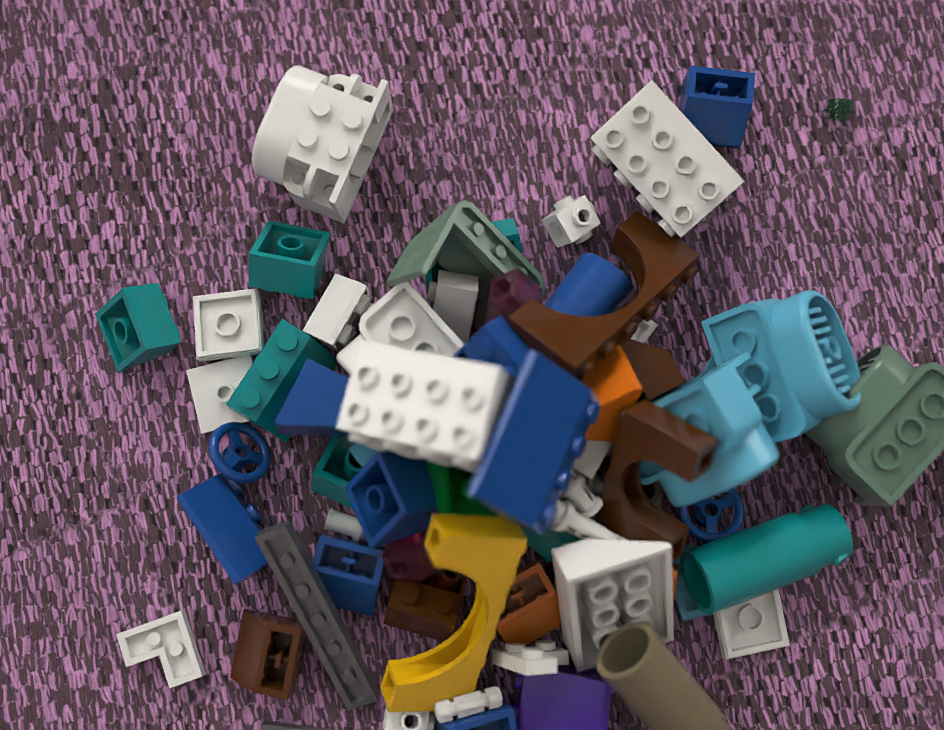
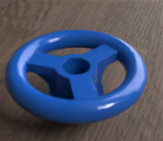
M229 422L216 428L210 437L208 448L211 461L215 468L226 478L237 483H253L264 477L269 470L271 464L270 448L265 438L255 428L240 422ZM239 432L249 436L257 444L260 453L250 450L242 442ZM227 434L229 445L220 453V440ZM248 463L260 465L254 472H239Z
M735 488L725 491L724 493L728 496L718 501L704 499L691 504L695 506L694 519L698 525L705 528V532L698 529L692 523L688 516L687 506L677 507L679 520L691 527L689 534L692 537L708 543L738 532L741 529L745 517L743 500ZM733 505L735 513L731 525L724 531L717 533V523L722 517V511ZM705 507L712 508L715 515L709 516L706 514Z

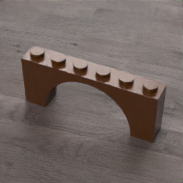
M638 211L617 227L611 250L629 267L637 285V297L629 305L606 315L575 316L555 311L531 298L508 319V324L533 351H537L577 380L585 381L594 371L596 363L601 359L604 361L608 360L622 339L628 341L635 334L643 320L646 322L650 321L658 311L659 305L662 302L669 303L677 294L679 287L682 284L686 286L690 284L698 272L695 266L700 253L675 236L670 237L662 227Z

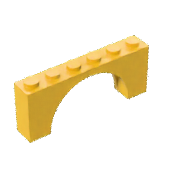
M433 514L424 545L434 566L455 570L473 579L476 582V597L472 610L465 622L443 643L416 656L388 660L380 688L389 713L434 711V704L438 701L449 699V702H452L453 697L476 691L481 668L486 663L487 651L496 635L499 617L505 610L510 586L516 578L517 566L521 555L526 550L527 538L519 525L504 520L501 517Z

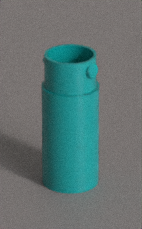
M809 504L803 507L799 513L789 512L684 551L680 558V565L685 585L693 601L704 614L712 615L816 575L826 566L834 564L835 567H840L852 555L853 540L846 521L833 506L829 504L818 506Z

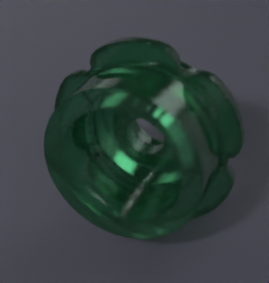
M828 99L826 109H823V112L829 113L828 120L847 121L849 120V115L856 113V110L853 109L854 100Z

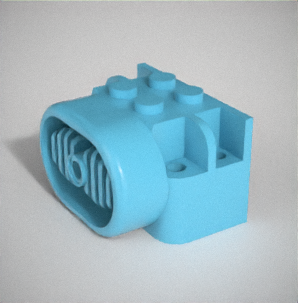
M806 290L783 300L771 298L746 303L701 321L717 366L747 351L750 354L751 358L735 368L746 387L758 383L761 390L753 395L752 398L760 410L762 424L773 443L799 436L818 427L822 419L851 411L859 405L861 401L860 392L850 400L843 396L846 391L851 390V386L860 378L861 374L841 320L832 304L821 293L814 290Z
M748 351L650 400V402L719 439L710 470L692 483L687 482L654 462L641 461L639 470L641 484L647 485L659 481L670 503L675 507L688 506L735 488L770 468L779 458V451L762 424V415L752 398L761 388L758 383L746 387L735 368L751 358Z

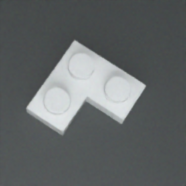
M185 609L116 634L126 667L159 656L169 688L206 674Z
M550 640L535 641V646L526 647L525 643L509 642L505 643V649H492V664L523 675L557 673V665L569 664V650L556 647V642Z

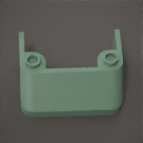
M467 200L451 205L407 244L386 281L391 287L425 276L427 271L432 269L437 261L447 271L478 276V294L476 299L478 303L473 314V322L478 331L500 315L508 322L509 317L531 298L540 303L545 292V283L542 275L472 202Z

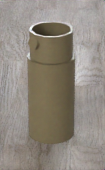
M643 622L626 624L613 632L604 641L596 659V667L599 674L649 730H733L726 722V716L721 713L716 703L650 625Z

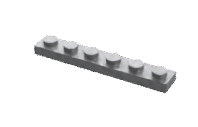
M288 520L259 531L255 539L347 710L377 702L381 692L291 521Z

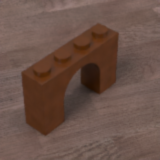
M644 399L632 407H627L620 416L619 425L621 428L618 439L611 449L613 457L610 468L605 473L603 479L605 487L600 497L603 500V505L597 513L595 522L628 541L669 542L672 547L673 562L682 555L691 527L658 508L647 497L639 476L641 461L654 462L687 482L692 483L710 470L719 439Z

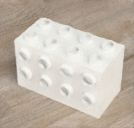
M653 80L643 87L590 137L596 144L591 150L606 166L612 162L617 167L613 174L628 190L632 186L636 188L640 193L636 199L649 214L655 210L662 217L658 224L670 237L677 234L682 238L744 182L738 173Z
M360 341L336 428L349 433V441L363 444L367 448L386 452L387 449L397 452L401 456L413 459L421 457L430 460L432 463L447 467L456 465L465 468L464 470L476 473L517 380L499 366Z

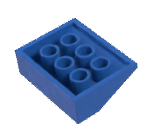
M530 350L467 494L504 520L544 535L546 528L552 526L557 516L556 504L561 492H566L572 479L571 468L576 458H580L586 446L585 435L589 425H593L599 416L600 401L594 392L537 351Z

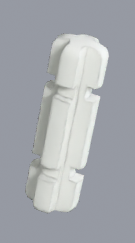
M492 686L485 688L484 693L478 690L453 697L452 702H449V699L438 701L434 704V711L438 722L445 723L452 721L453 716H457V719L484 712L485 707H488L489 710L499 708L503 705V697L499 687Z

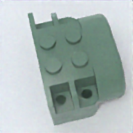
M883 344L872 349L857 361L861 376L851 386V390L846 391L843 395L850 400L860 392L861 401L859 405L851 411L822 419L818 427L805 432V434L827 454L828 465L837 474L836 479L841 484H848L859 494L854 499L858 505L892 507L944 449V367L933 362L914 367L894 347L889 344Z

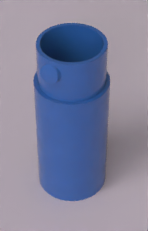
M583 253L544 306L575 316H601L618 311L634 288L627 276L609 261L592 253Z

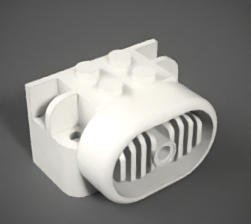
M300 65L291 67L282 77L258 129L252 151V167L254 172L260 177L285 186L293 201L299 206L344 224L393 112L388 81L381 79L378 88L364 83L362 77L355 73L350 77L342 74L328 77Z
M407 281L397 284L362 315L359 322L361 334L337 354L336 359L351 376L360 341L452 357L464 346V343Z

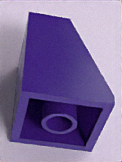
M557 665V673L523 675L515 672L514 689L520 690L518 703L512 702L511 707L514 708L517 730H607L612 687L599 674L598 670L587 669L577 672L573 666Z

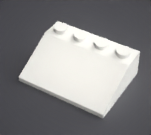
M584 539L552 549L563 641L567 650H569L577 672L596 667L597 655L604 641L617 629L629 623L643 622L650 625L664 643L674 640L672 547L669 542Z

